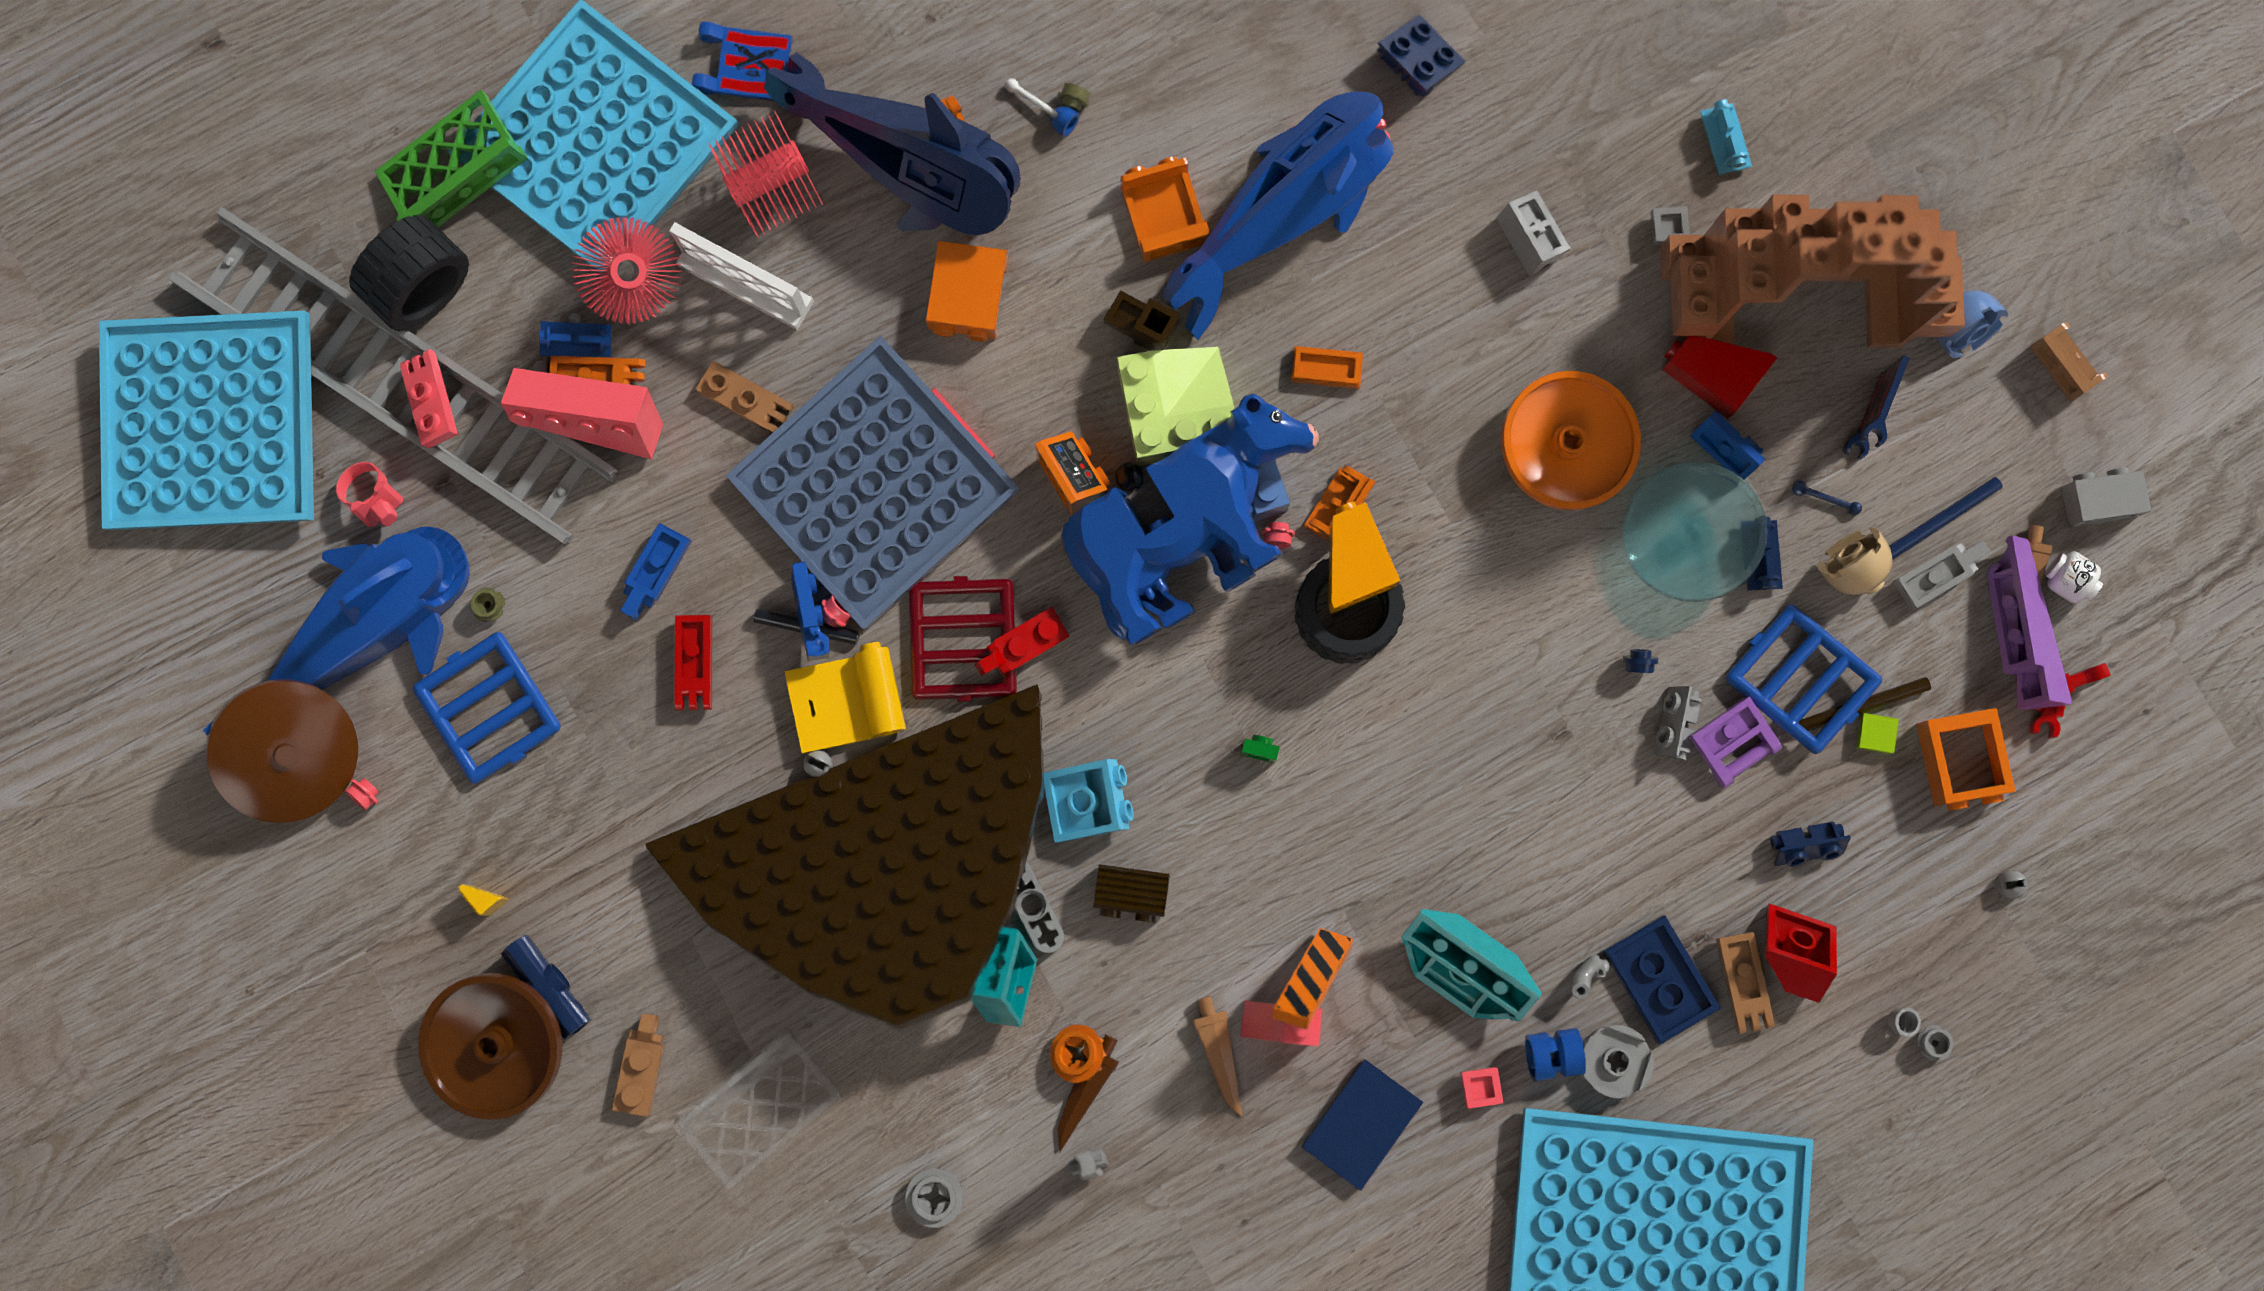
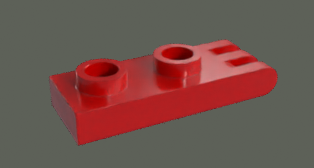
M675 615L674 704L676 711L684 710V697L688 696L689 710H698V696H703V709L712 710L711 615Z

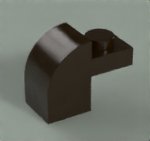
M1120 290L1103 320L1104 324L1134 339V343L1138 346L1153 351L1165 349L1181 321V314L1151 298L1146 304Z

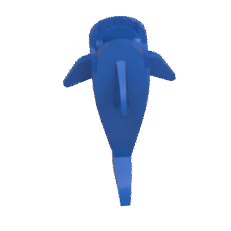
M1348 92L1334 96L1321 103L1296 126L1264 142L1257 148L1259 155L1266 157L1240 189L1200 250L1189 256L1174 271L1161 296L1175 310L1194 298L1185 328L1195 339H1200L1211 324L1218 309L1223 290V273L1294 240L1333 215L1334 228L1337 231L1343 233L1349 229L1365 199L1368 186L1386 167L1393 155L1394 146L1385 131L1376 128L1382 119L1384 107L1378 96L1369 92Z
M427 526L419 527L406 533L395 534L380 545L358 544L323 552L322 559L325 562L344 571L335 579L315 605L268 681L278 679L297 680L312 684L323 690L387 655L408 640L418 671L422 675H429L433 669L443 637V624L440 615L463 594L470 576L468 558L460 542L449 532ZM212 722L203 729L207 736Z

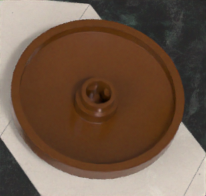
M290 679L260 682L233 696L214 718L206 741V763L217 791L239 812L265 822H295L322 812L332 805L345 791L354 775L358 760L356 731L349 715L340 703L319 687Z
M495 973L478 974L450 985L431 1003L420 1027L418 1038L419 1058L429 1085L440 1099L451 1108L473 1118L485 1120L504 1119L525 1111L537 1103L550 1089L561 1065L562 1036L554 1012L547 1001L534 988L508 975Z

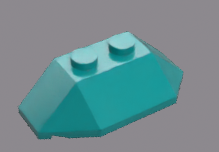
M1421 909L1401 936L1414 976L1472 1018L1521 1021L1541 997V991L1520 958L1459 914Z

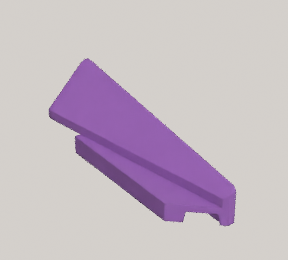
M2014 535L2008 536L2006 539L2008 547L1999 562L1992 563L1987 572L2004 674H2017L2018 709L2025 710L2072 704V699L2030 543L2025 538Z

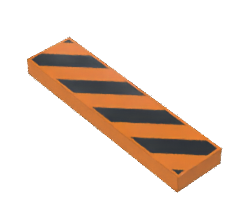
M1319 928L1273 1009L1272 1018L1308 1029L1352 949L1353 938Z

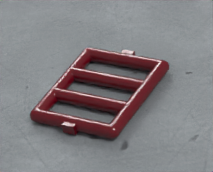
M954 576V581L919 582L909 591L911 691L914 699L957 698V702H972V698L1007 697L1017 692L1016 669L1002 674L1003 683L925 686V665L977 663L989 656L990 653L987 648L924 651V630L1001 627V636L1015 628L1014 585L1010 579L968 580V576ZM1000 593V613L924 616L923 596Z

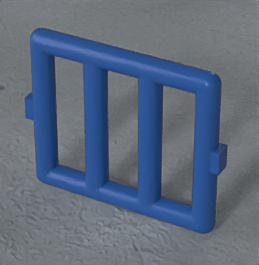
M1788 605L1763 634L1759 632L1749 643L1751 647L1725 677L1728 684L1744 697H1750L1758 709L1813 754L1820 753L1845 724L1849 726L1859 715L1857 713L1858 709L1882 683L1880 674L1795 605ZM1794 622L1809 636L1759 691L1743 676L1783 631ZM1819 645H1822L1836 659L1788 713H1785L1771 699ZM1846 668H1850L1864 682L1814 737L1799 724V721Z
M501 632L493 633L464 653L460 651L455 652L446 658L448 663L413 685V693L467 779L473 784L481 782L510 762L517 764L525 759L527 751L557 733L561 728L560 722ZM496 649L506 667L440 708L430 691ZM515 678L525 695L458 737L448 720ZM533 707L543 725L477 767L467 749Z

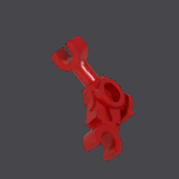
M2103 663L2072 675L2066 673L2065 676L2070 695L2077 687L2111 676L2107 664ZM2065 706L2035 708L2034 710L2040 713L2030 723V734H2038L2041 724L2046 723L2050 728L2048 738H2057L2061 731L2057 718L2063 717Z

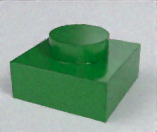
M1253 735L1252 740L1245 738L1243 741L1240 755L1275 763L1280 747L1272 745L1273 739Z

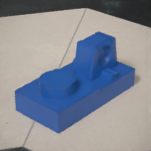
M1716 410L1690 435L1740 483L1765 460L1761 455L1763 448L1755 443L1750 436L1746 438L1740 436L1741 434Z

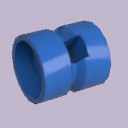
M1577 1028L1557 1030L1553 1037H1550L1547 1032L1525 1036L1527 1064L1533 1081L1555 1079L1556 1074L1559 1072L1563 1077L1585 1074L1586 1059L1584 1046ZM1550 1053H1554V1059H1551Z

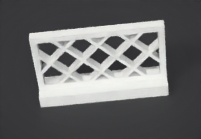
M674 222L669 232L682 252L676 264H681L678 267L798 330L814 303L813 297Z

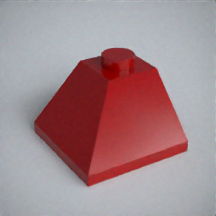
M1769 903L1766 907L1765 956L1785 992L1820 1003L1837 975V926Z

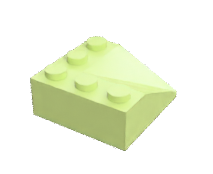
M1219 347L1153 350L1117 357V369L1136 464L1138 466L1154 464L1168 457L1183 444L1228 420L1231 417L1230 412L1235 409Z

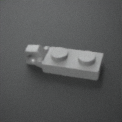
M1984 540L1968 549H1965L1962 543L1955 544L1892 582L1910 610L1913 611L1974 575V572L1978 570L1974 562L1991 551Z
M1102 1149L1080 1153L1076 1157L1066 1160L1070 1174L1074 1177L1080 1176L1082 1181L1102 1176V1168L1109 1166L1105 1152Z

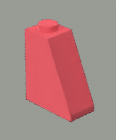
M1244 1001L1241 1037L1319 1046L1322 1009H1318L1309 1028L1303 1029L1273 1019V1009L1276 1004Z

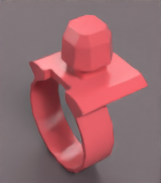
M364 461L353 464L340 475L336 484L338 499L349 507L350 511L369 528L376 526L378 523L387 527L396 521L397 513L395 509L402 504L404 498L388 484L385 474L374 464ZM376 471L378 478L374 487L375 492L372 496L363 502H347L346 493L351 482L362 473Z

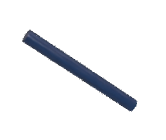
M1993 477L1889 545L1892 560L2002 489L2001 481L1997 477Z

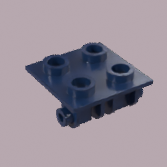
M1420 14L1378 42L1379 48L1377 51L1381 54L1379 58L1384 60L1391 69H1394L1393 72L1396 75L1403 70L1404 73L1400 78L1401 81L1404 82L1410 77L1407 85L1414 91L1416 96L1421 95L1423 98H1426L1433 91L1434 88L1432 86L1466 62Z

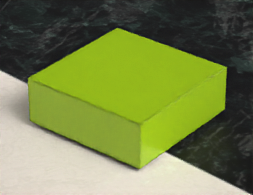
M1868 713L1860 714L1856 749L1894 754L1899 719Z

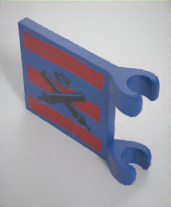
M707 21L701 22L699 25V35L702 42H722L718 78L695 73L692 78V85L704 95L723 94L774 101L764 89L766 72L772 67L788 72L787 66L791 53L792 36L724 27Z

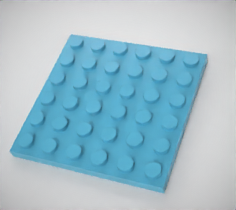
M579 0L491 101L515 144L523 149L528 158L491 186V188L578 257L604 263L575 250L578 249L600 258L577 244L581 243L601 254L582 239L583 237L601 249L586 233L590 232L602 244L591 228H595L604 239L596 224H601L608 236L603 221L607 222L611 230L609 219L613 218L617 229L616 218L620 217L622 228V218L626 217L629 228V219L634 217L633 229L636 220L641 219L639 231L642 223L647 222L644 234L647 227L656 224L714 156L709 144L716 153L719 148L715 139L721 147L724 144L722 137L726 141L729 138L728 133L731 136L739 126V123L734 117L586 2ZM484 110L474 122L481 123ZM468 128L464 145L475 146L478 129ZM488 131L484 147H489L500 138L499 133ZM462 151L459 163L463 166L471 160L473 152ZM583 260V261H585L588 265L606 267V266H604V265H600V264H597V263H593V262H590V261ZM591 266V267L594 268V269H606V268H599V267H593V266Z
M306 311L99 321L102 529L126 530L314 521L310 313Z

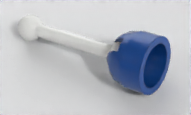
M1008 79L1006 81L1005 88L1007 91L1018 93L1051 116V126L1056 132L1067 137L1074 130L1079 121V113L1067 106H1060L1054 110L1021 88L1017 80Z

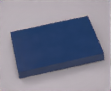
M1665 915L1656 918L1602 950L1657 1044L1664 1043L1721 1009Z
M1363 1059L1301 1147L1361 1191L1424 1102L1369 1061Z

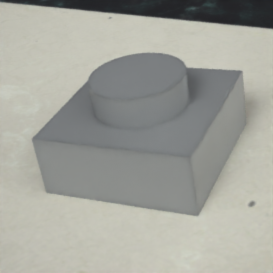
M1687 207L1653 208L1650 212L1653 245H1662L1669 235H1690Z

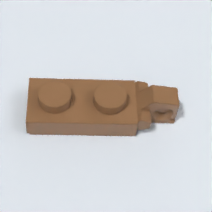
M642 1013L638 1031L630 1030L629 1038H627L612 1111L649 1117L651 1114L665 1044H662L663 1035L656 1034L660 1018L658 1015Z

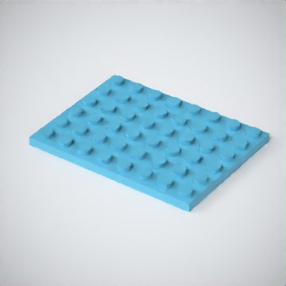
M1523 1108L1508 1291H1804L1814 1139Z

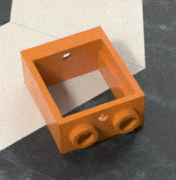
M1997 708L1931 719L1916 724L1934 806L1947 804L1948 811L1970 807L1969 800L1981 798L1982 805L2004 801L2003 794L2016 792ZM1982 726L1995 786L1953 794L1940 734Z

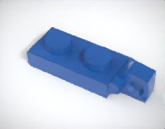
M661 523L657 525L624 582L626 587L623 593L628 596L620 610L624 615L636 621L645 605L650 608L653 607L692 542L691 539Z
M806 562L793 563L791 583L807 661L828 659L829 637L820 632L819 626H823L822 610L820 605L814 606L812 596L817 594L814 573L808 574Z

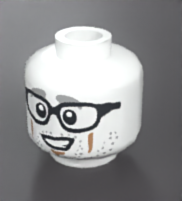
M2075 551L2066 555L2063 553L2059 554L2045 573V576L2048 577V587L2073 604L2085 598L2092 600L2103 585L2099 581L2101 568Z

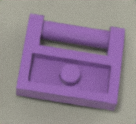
M1744 697L1688 736L1711 769L1717 783L1724 789L1734 783L1733 778L1769 753L1774 755L1782 749L1780 741L1750 697ZM1758 734L1761 743L1725 767L1721 759Z

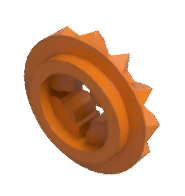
M1075 1024L1064 1028L1055 1037L1050 1050V1059L1054 1071L1068 1082L1079 1083L1092 1080V1076L1102 1070V1060L1106 1056L1102 1044L1104 1040L1098 1036L1095 1029L1085 1025ZM1084 1046L1082 1052L1088 1060H1077L1074 1062L1076 1056L1072 1053L1073 1050L1068 1047L1081 1048Z

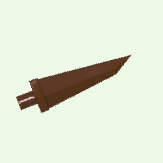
M1105 1034L1102 1043L1106 1054L1102 1060V1070L1096 1072L1092 1076V1080L1074 1083L1058 1125L1059 1153L1113 1070L1119 1064V1061L1110 1057L1118 1040ZM1084 1055L1082 1061H1087L1088 1059L1086 1058V1055Z

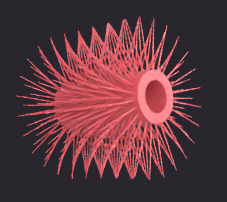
M769 115L768 117L783 146L777 147L763 121L776 147L775 150L771 151L756 123L769 150V153L765 154L748 124L763 156L758 157L742 128L756 156V159L752 161L735 130L741 146L750 161L747 164L728 133L743 163L741 167H739L722 137L728 153L737 168L735 170L730 166L727 157L715 139L719 151L724 158L723 160L729 168V173H726L714 149L709 144L733 200L738 208L741 207L744 216L757 237L756 229L743 205L747 204L758 226L764 233L760 221L750 204L751 201L754 200L763 220L771 231L768 221L756 200L760 197L775 226L778 228L763 195L767 194L783 223L769 192H774L789 220L786 209L775 189L780 187L796 218L794 209L782 186L787 185L801 212L798 201L788 183L794 182L807 208V203L795 179L800 178L812 200L801 176L806 174L817 194L807 174L810 171L794 140L790 141L780 122L789 140V143L784 145Z
M620 217L616 218L617 229L613 218L609 219L611 230L607 222L603 221L608 236L601 224H596L604 239L595 228H591L602 244L590 232L586 233L601 249L583 237L582 239L601 254L581 243H577L600 258L575 249L576 251L604 263L572 256L606 266L579 264L606 269L571 270L606 272L572 276L575 278L601 275L573 284L600 279L576 290L580 291L598 284L579 295V297H584L598 289L583 302L587 303L599 294L587 307L591 309L602 298L593 312L596 313L603 305L599 316L603 317L609 307L605 318L609 320L613 310L611 321L615 323L618 311L619 323L623 321V312L625 323L630 324L631 314V320L636 324L635 312L638 321L641 320L643 322L640 309L644 318L649 320L644 306L651 316L656 317L648 302L656 312H661L649 296L661 308L667 309L651 292L666 303L670 302L651 287L669 297L675 298L650 282L672 291L676 290L648 278L674 285L679 284L646 274L665 275L646 272H682L676 270H646L681 265L651 266L680 257L652 262L676 252L670 251L653 258L674 244H668L654 252L670 238L664 239L653 247L666 233L659 234L650 243L659 229H655L649 236L654 226L650 225L643 234L647 222L642 223L639 231L641 219L636 220L633 229L634 217L629 219V228L626 217L622 218V228ZM625 260L629 261L634 267L633 276L626 281L622 280L617 272L619 264Z

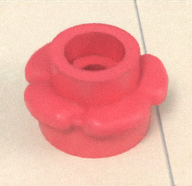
M1284 522L1268 523V528L1261 530L1264 542L1269 545L1278 546L1280 549L1291 547L1292 537H1295V532L1289 529V524Z
M833 595L828 600H822V616L825 622L833 627L838 625L845 627L851 617Z
M365 778L360 782H357L355 779L350 780L352 784L345 792L357 805L367 810L372 804L376 805L378 803L375 796L379 791Z

